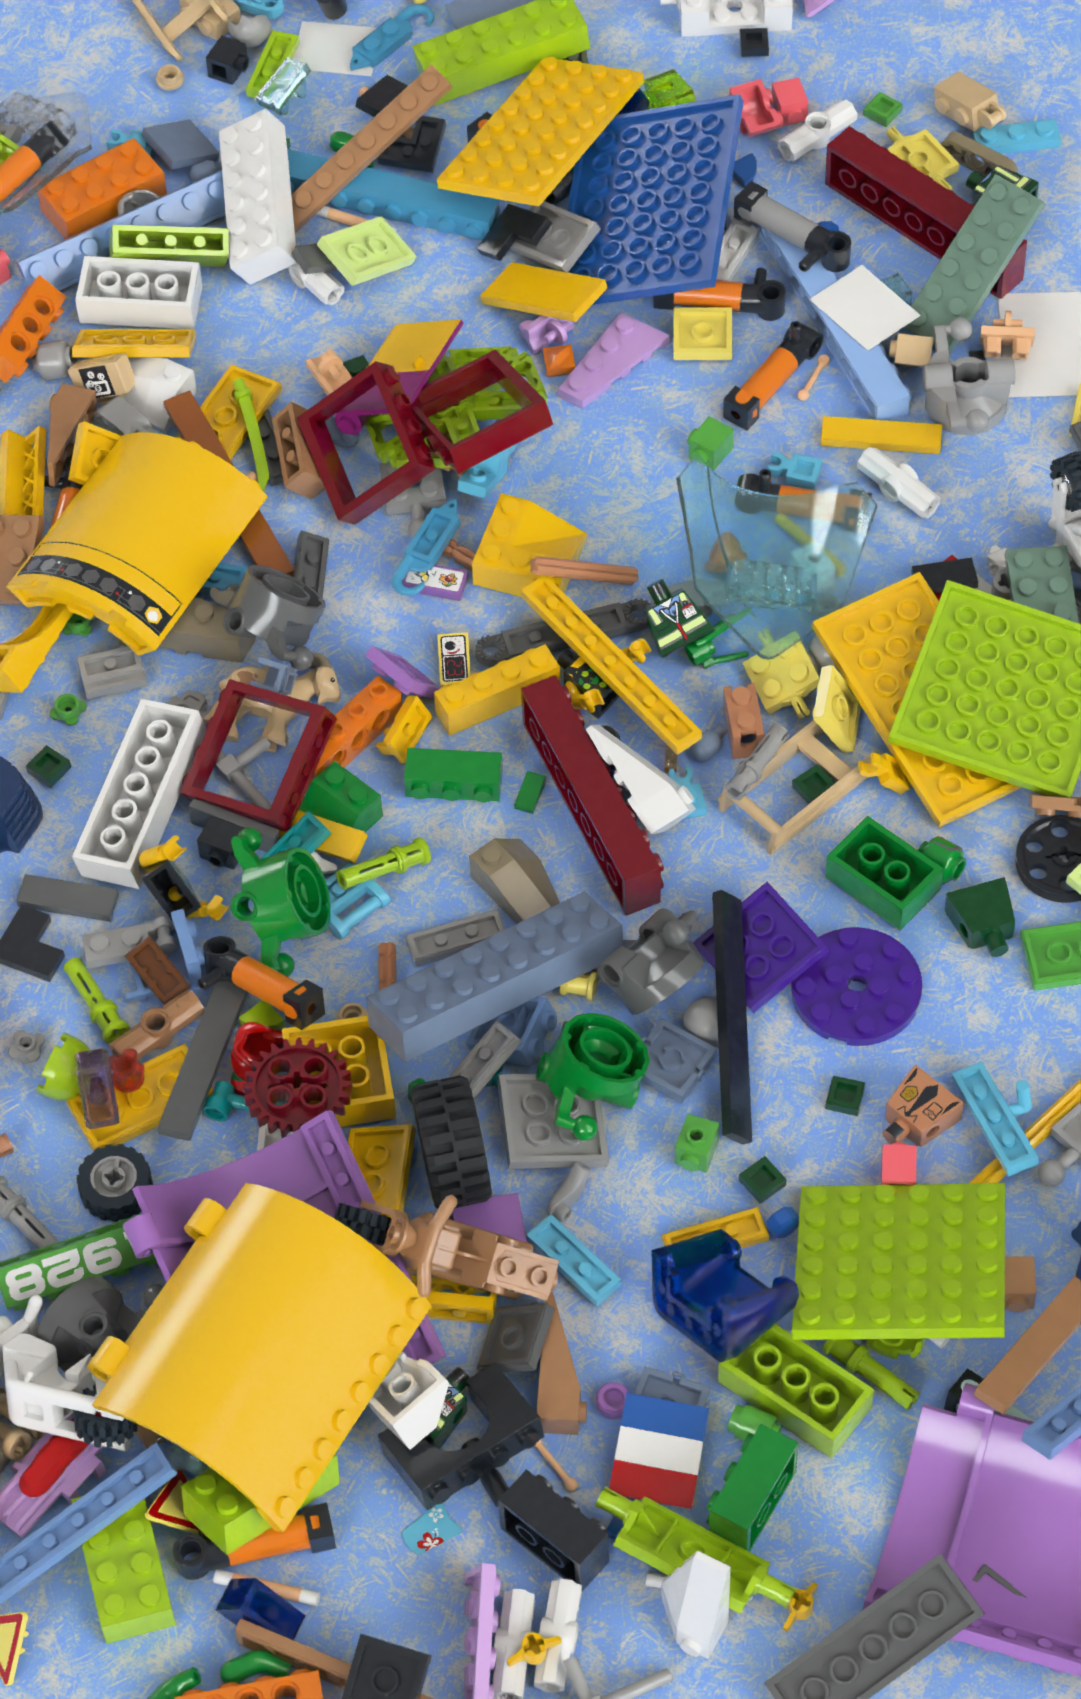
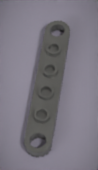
M635 598L634 601L630 600L622 604L618 602L582 612L608 638L648 628L649 625L645 616L643 619L639 618L638 620V618L634 619V616L631 617V613L637 610L644 611L643 609L651 605V603H648L647 600L643 601L642 598L640 600ZM545 621L501 631L500 634L481 637V640H478L475 645V655L480 664L493 667L500 661L512 659L523 654L528 649L537 648L546 644L550 652L571 647ZM487 647H495L499 650L494 656L493 654L491 656L489 654L486 656V653L483 654V650Z

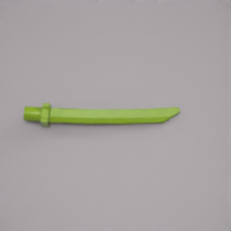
M238 378L233 381L236 391L234 395L237 405L240 404L253 451L258 482L261 490L264 492L270 476L258 422L251 402L253 400L250 387H246L244 379Z

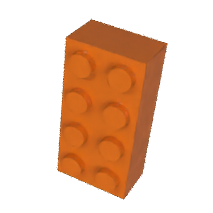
M135 138L37 187L41 211L65 240L117 217L119 200L130 191L150 190L159 197L167 194L163 170Z

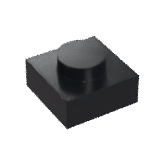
M767 28L740 29L741 57L769 56Z

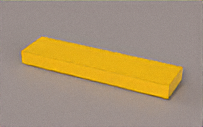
M823 416L821 446L858 449L875 447L878 450L940 454L942 424Z

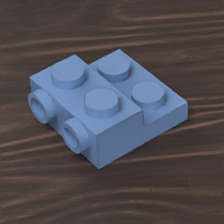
M536 997L472 1029L466 1045L471 1051L497 1020L522 1041L505 1063L531 1066L535 1057L540 1058L543 1055L545 1048L543 1040L547 1032L553 1031L556 1028V1012L547 998Z

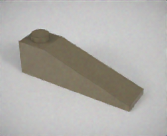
M494 838L469 855L471 878L516 924L560 903L541 860L521 839Z

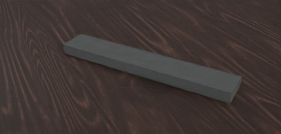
M219 981L214 984L159 1122V1135L191 1141L248 995V992L228 981Z

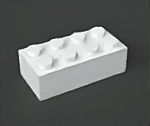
M84 256L75 299L79 322L87 324L195 329L203 286L199 262Z

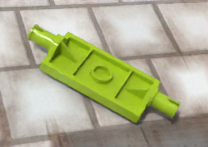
M605 1486L597 1499L595 1507L623 1520L622 1524L624 1526L617 1535L613 1546L658 1569L660 1572L671 1576L673 1571L677 1567L681 1568L685 1560L696 1551L702 1552L730 1566V1609L741 1614L753 1594L756 1596L758 1593L782 1605L785 1609L792 1600L797 1588L768 1574L771 1563L645 1496L642 1501L635 1499L633 1502L609 1489L607 1486Z

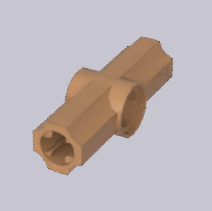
M186 989L161 1008H151L142 1014L141 1022L111 1042L109 1049L116 1061L127 1069L153 1049L158 1050L168 1047L172 1043L173 1035L203 1015L204 1006L192 990ZM155 1027H162L159 1030H152Z

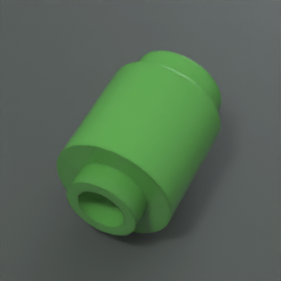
M737 1404L730 1417L727 1431L734 1433L735 1438L744 1441L749 1433L755 1434L760 1424L778 1433H781L782 1425L777 1424L778 1416L747 1404L745 1407Z

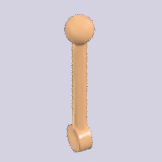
M820 355L818 357V366L804 389L798 391L797 396L801 401L808 399V392L821 370L830 363L829 356Z
M539 1440L534 1447L540 1451L564 1481L565 1489L571 1492L575 1491L578 1486L576 1479L570 1478L544 1447L541 1440Z

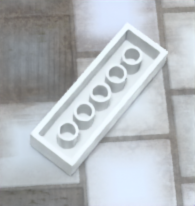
M266 108L219 131L230 269L250 285L298 263L292 254L296 246L285 125Z
M146 699L140 700L72 855L82 877L140 889L143 881L138 867L140 865L139 856L144 850L159 845L179 798L183 778L189 772L194 761L195 750L201 745L206 733V727L199 710Z

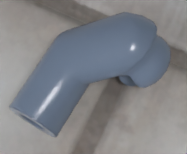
M333 416L325 421L334 445L344 448H352L357 445L360 437L359 433L349 435L341 432L335 424Z

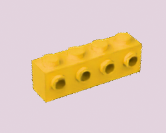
M546 644L528 649L519 656L500 661L491 668L472 673L463 680L444 685L435 691L436 715L449 736L522 705V687L556 675L560 682V666Z

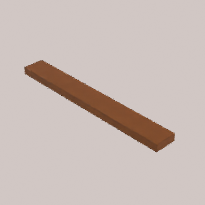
M190 390L163 401L164 409L182 440L196 442L202 448L234 466ZM258 510L240 534L239 539L254 565L273 568L293 577V566L261 511Z

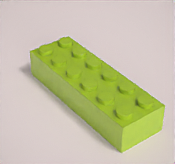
M535 0L413 45L412 49L420 75L432 64L452 85V88L435 103L436 106L531 71L546 57L564 59L591 49L587 24L574 0Z

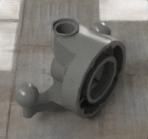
M261 565L248 567L239 586L235 584L229 585L225 589L211 588L210 596L217 603L227 606L223 622L227 633L247 638L258 636L266 641L271 653L279 660L289 661L291 666L297 670H305L311 666L313 654L309 648L303 645L307 643L314 624L318 623L326 607L325 600L315 590L286 573ZM287 645L295 646V648L290 651Z
M659 909L639 927V939L623 940V947H618L597 968L592 970L598 972L602 981L614 990L632 1015L642 1013L669 997L694 977L703 967L705 960L688 937L692 924L698 919L697 913L690 910L683 913L677 919L668 909Z
M101 1276L88 1277L74 1283L50 1305L38 1325L36 1338L56 1347L58 1367L65 1373L88 1354H91L92 1358L107 1336L116 1337L125 1343L148 1309L134 1313L124 1305L122 1294ZM153 1284L144 1292V1304L147 1308L154 1302L163 1289V1285Z

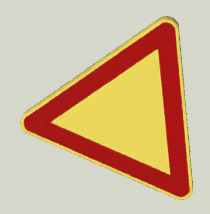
M178 1468L176 1469L178 1474L167 1481L145 1512V1517L147 1520L199 1535L198 1528L184 1515L181 1485L188 1482L184 1471Z
M26 1612L0 1615V1677L5 1686L13 1684L19 1655L25 1651L21 1646L23 1637H27L29 1634L25 1630L28 1619Z

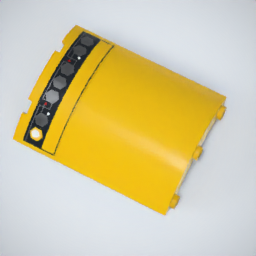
M151 432L122 435L6 587L27 608L33 606L54 607L56 603L67 605L68 611L92 620L95 616L109 625L108 631L123 641L138 656L156 651L268 496L261 490L258 482L248 478L234 466L202 448L196 442H188L169 435Z

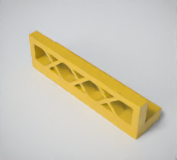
M38 426L26 437L10 429L1 434L0 515H40L43 518L47 429Z
M413 1275L410 1278L413 1284L417 1286V1276ZM431 1277V1293L425 1298L432 1306L427 1314L431 1319L491 1324L497 1306L498 1295L490 1293V1297L473 1295L476 1292H490L446 1279ZM442 1289H452L454 1293L439 1291Z

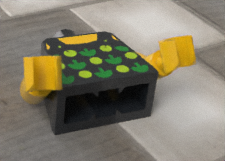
M643 638L632 642L630 647L620 649L633 663L637 661L640 664L646 660L644 653L652 651ZM568 649L560 654L557 663L565 669L564 685L567 686L570 692L573 708L587 710L599 719L619 696L580 656H577Z
M177 835L172 836L163 845L148 848L140 854V865L138 866L140 877L171 920V912L183 909L186 918L209 916L213 920L218 921L230 908L221 904L223 898L219 895H215L209 903L198 900L189 880L174 861L187 850L186 847L181 848L176 843L179 839Z

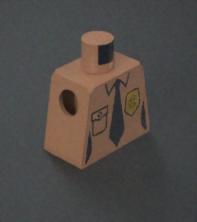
M915 1065L886 1104L885 1119L890 1125L882 1134L890 1144L901 1142L907 1137L917 1146H924L962 1119L964 1102Z

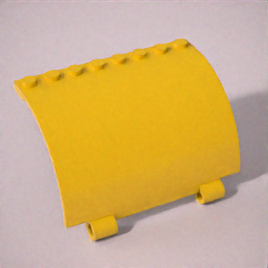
M245 1183L227 1210L212 1199L204 1198L184 1226V1230L195 1240V1243L124 1343L113 1336H107L88 1363L87 1368L94 1376L107 1383L92 1404L95 1409L135 1422L191 1453L245 1495L256 1506L255 1510L274 1530L284 1532L432 1305L425 1297L419 1296L417 1287L390 1259L344 1224L319 1209L285 1193L260 1185Z

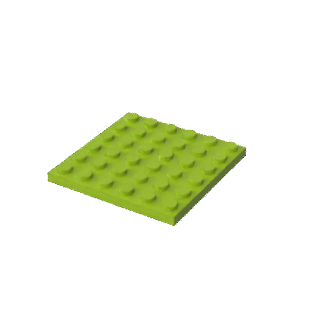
M947 580L889 734L888 742L1046 796L1071 798L1081 771V624Z
M1005 1183L801 1186L792 1318L793 1340L1005 1338Z

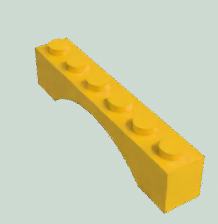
M56 603L54 607L43 606L38 616L27 629L11 640L0 643V692L22 693L28 687L31 678L38 667L44 662L45 656L54 642L58 640L60 632L67 621L74 615L73 612L68 611L67 605Z

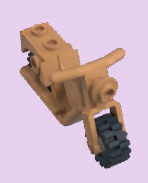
M448 1195L444 1198L435 1214L422 1213L410 1221L407 1213L361 1200L359 1207L366 1208V1210L343 1203L338 1204L334 1219L353 1230L365 1240L382 1244L383 1246L370 1243L385 1255L395 1257L401 1252L406 1265L410 1269L417 1271V1292L421 1297H428L431 1293V1275L514 1300L518 1299L520 1293L548 1300L550 1292L557 1284L559 1260L532 1253L533 1245L448 1219L457 1206V1199L453 1195ZM372 1211H376V1212H379V1213H383V1214L389 1215V1216H391L392 1218L387 1217V1216H384V1215H380V1214H377V1213H374V1212H372Z

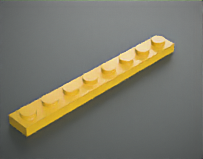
M546 575L521 589V598L677 755L702 739V731Z

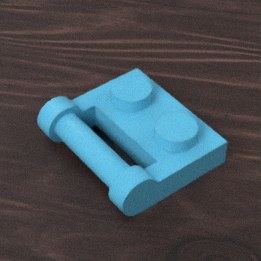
M350 862L346 866H344L342 870L357 864ZM336 873L326 880L331 904L328 927L339 940L349 935V930L377 908H384L391 903L389 895L374 880L360 883L346 890L340 888L336 879ZM368 893L371 898L342 920L337 917L340 912L364 894Z

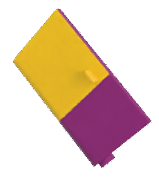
M462 319L395 325L368 366L375 361L393 366L396 374L400 375L401 386L410 398L412 405L463 326ZM375 385L336 413L335 424L341 432L356 435L362 430L372 414L389 413L378 386Z

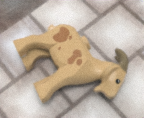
M312 652L313 662L309 669L313 670L296 677L291 695L288 694V696L309 702L315 694L318 697V705L322 706L325 702L337 703L340 701L341 693L336 674L325 656ZM245 666L236 669L226 680H220L218 684L221 691L225 689L229 679L249 685L251 680L264 684L269 666H264L263 668ZM244 698L226 740L238 743L237 722L249 712L255 716L268 718L260 739L266 737L271 744V747L266 751L275 753L277 744L287 747V727L289 722L298 714ZM219 700L214 703L209 713L205 716L204 724H207L209 719L213 717Z

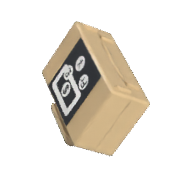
M126 353L79 360L68 369L73 386L96 390V399L99 401V405H105L116 396L123 398V394H128L135 387L134 373Z

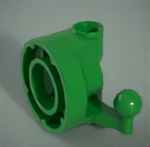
M246 827L239 832L238 836H234L231 840L234 856L243 869L242 892L232 898L230 904L231 912L240 921H250L251 926L261 939L262 963L288 977L295 969V962L290 955L279 953L281 942L292 938L303 940L318 936L326 931L330 921L331 908L328 887L321 868L306 849L294 847L280 851L274 856L259 859L254 851L260 848L262 835L255 828ZM249 899H251L254 904L253 912L249 909L248 906Z
M586 1013L576 1015L569 1021H564L560 1036L549 1053L545 1052L542 1055L536 1072V1080L546 1083L558 1098L554 1125L572 1130L574 1137L580 1141H589L596 1136L598 1126L594 1118L589 1115H581L576 1119L570 1117L575 1094L586 1100H602L631 1110L639 1094L640 1082L650 1062L648 1050L635 1031L625 1023L608 1015Z

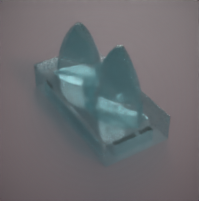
M286 58L255 100L259 106L271 109L278 115H287L289 99L292 95L306 98L307 84L305 78L311 72V69L305 62Z
M178 1445L167 1453L174 1467L179 1466L193 1477L208 1469L207 1464Z

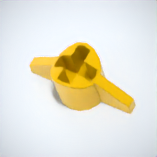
M813 1582L806 1590L796 1589L792 1600L788 1604L789 1616L783 1626L784 1631L788 1632L796 1620H805L811 1616L814 1603L813 1594L818 1589V1584Z
M530 1632L524 1636L521 1649L507 1659V1664L510 1667L524 1660L532 1665L540 1664L545 1660L547 1650L561 1644L562 1640L560 1636L543 1638L538 1633Z

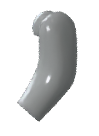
M575 1162L566 1179L550 1199L547 1206L548 1216L552 1214L559 1222H564L571 1216L570 1207L579 1199L591 1171L589 1167L580 1162Z

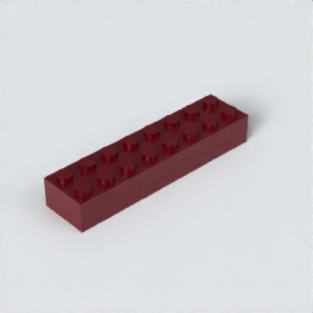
M850 126L827 144L825 185L941 260L975 205L966 202L952 190L946 189L930 176L923 174L912 167L907 161L898 158L889 152L887 148L878 145L864 133L858 132ZM1023 239L990 291L997 298L1002 299L1023 281L1028 242Z
M556 675L522 687L523 726L625 916L661 903V889L664 888L661 878V872L664 871L662 860L658 853H652L649 847L650 840L644 828L639 829L636 823V813L631 805H626L623 800L622 787L618 785L616 780H612L610 766L602 756H599L595 744L586 732L580 710L573 708L567 686H561Z

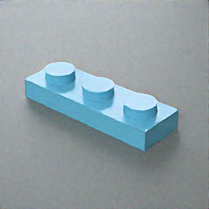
M1056 119L998 125L991 129L981 127L975 132L972 131L971 135L973 140L1000 154L1058 148L1061 146V136Z
M552 1214L526 1234L527 1242L532 1244L542 1256L559 1260L557 1270L596 1307L622 1286L621 1279Z

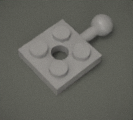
M390 462L385 464L379 463L381 480L397 470V467L392 468ZM436 468L416 482L420 484L418 487L408 488L386 503L387 515L412 512L413 521L409 525V535L412 539L425 520L424 511L431 510L433 507L439 508L447 503L440 468Z
M1081 1102L1051 1127L1050 1135L1068 1150L1057 1160L1049 1159L1040 1165L1038 1176L1041 1182L1047 1186L1059 1185L1065 1178V1170L1077 1159L1081 1161Z

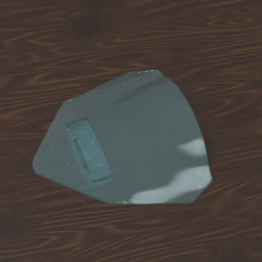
M695 459L689 462L676 478L690 552L694 588L709 607L755 654L766 660L774 659L812 633L813 621L843 607L878 506L858 482L841 484L809 494L772 495L738 487L718 476L710 467Z

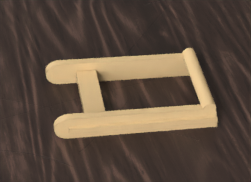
M131 0L171 56L173 55L179 62L183 59V56L172 41L210 8H213L223 21L226 22L229 19V16L224 11L225 7L220 0H195L165 27H162L144 0Z
M814 720L781 745L777 753L763 769L759 781L753 783L745 794L800 751L836 781L834 785L782 826L746 795L740 800L732 799L727 795V790L724 787L722 794L719 795L717 800L720 802L718 810L722 813L736 803L771 834L766 851L770 855L868 778L860 774L858 765L851 769L817 740L824 731ZM867 757L863 762L871 763V757Z

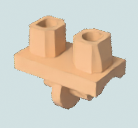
M1005 311V319H993V326H981L980 344H983L984 357H1000L1001 345L1012 346V358L1026 360L1030 347H1033L1035 328L1022 327L1023 320L1011 319L1012 311Z
M332 349L327 350L318 358L306 360L307 368L327 396L352 378L344 367L342 359Z

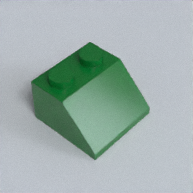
M336 761L330 764L312 781L299 807V811L306 813L309 811L315 816L367 832L383 817L381 795Z

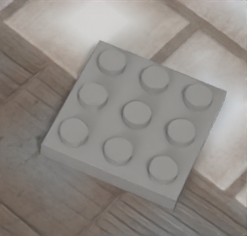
M503 1074L498 1076L497 1085L508 1169L573 1167L575 1162H580L587 1167H607L609 1155L601 1100H586L575 1094L570 1117L576 1119L581 1115H589L595 1119L598 1126L597 1134L593 1139L580 1141L574 1137L572 1130L554 1125L558 1098L546 1083L536 1080V1074Z

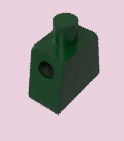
M1005 877L946 893L945 913L968 948L976 949L987 946L992 957L1002 956L1009 950L1006 940L1013 937L1015 918Z

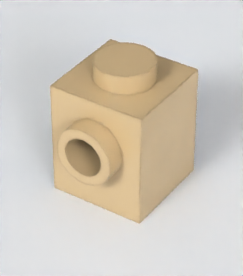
M898 333L896 340L890 341L889 357L894 358V365L923 368V365L928 364L931 359L934 337Z

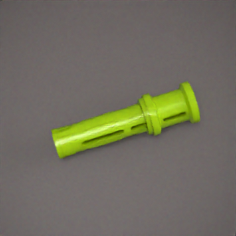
M421 837L413 839L412 843L402 847L398 845L393 846L387 851V854L343 870H338L336 872L337 882L341 889L346 890L349 887L391 872L402 874L409 867L418 864L422 866L427 865L431 861L429 846Z
M75 957L67 961L63 967L64 971L68 974L78 993L89 1007L90 1020L92 1023L97 1024L103 1032L102 1038L104 1042L110 1044L130 1030L129 1024L118 1015V1008L115 1002L105 998L82 959ZM83 981L86 982V984L91 990V993L88 992L87 988L83 984Z
M851 1339L827 1340L821 1350L823 1354H831L845 1365L847 1372L859 1373L902 1405L905 1410H910L912 1408L911 1403L915 1404L920 1397L921 1392L916 1391L869 1355L868 1347L864 1344L859 1346Z

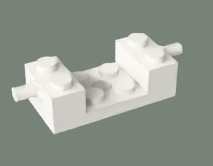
M660 0V5L677 4L682 37L738 34L740 29L767 28L768 32L792 30L793 0ZM730 8H738V9H740V10H739V11H736V12H733V11H730L729 9H730Z

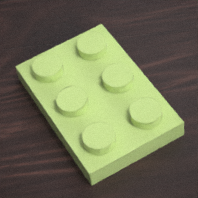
M382 216L322 236L317 243V246L352 286L412 265L417 257Z

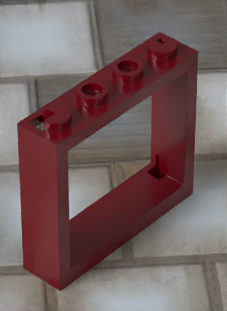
M496 349L425 385L411 405L414 417L422 427V436L424 439L426 438L432 452L438 451L445 466L450 465L458 474L554 425L546 400ZM496 382L522 407V409L453 445L428 419L430 416Z
M375 361L296 418L338 521L357 524L436 469L430 455L432 451L422 436V427L411 410L410 398L401 386L400 375L396 374L394 367ZM377 385L409 461L356 498L325 421Z
M229 679L225 689L220 693L215 713L207 723L202 743L195 750L194 761L189 772L183 778L180 793L190 802H192L193 798H197L269 825L280 831L287 832L293 824L337 718L324 706ZM244 698L309 717L270 810L204 790Z

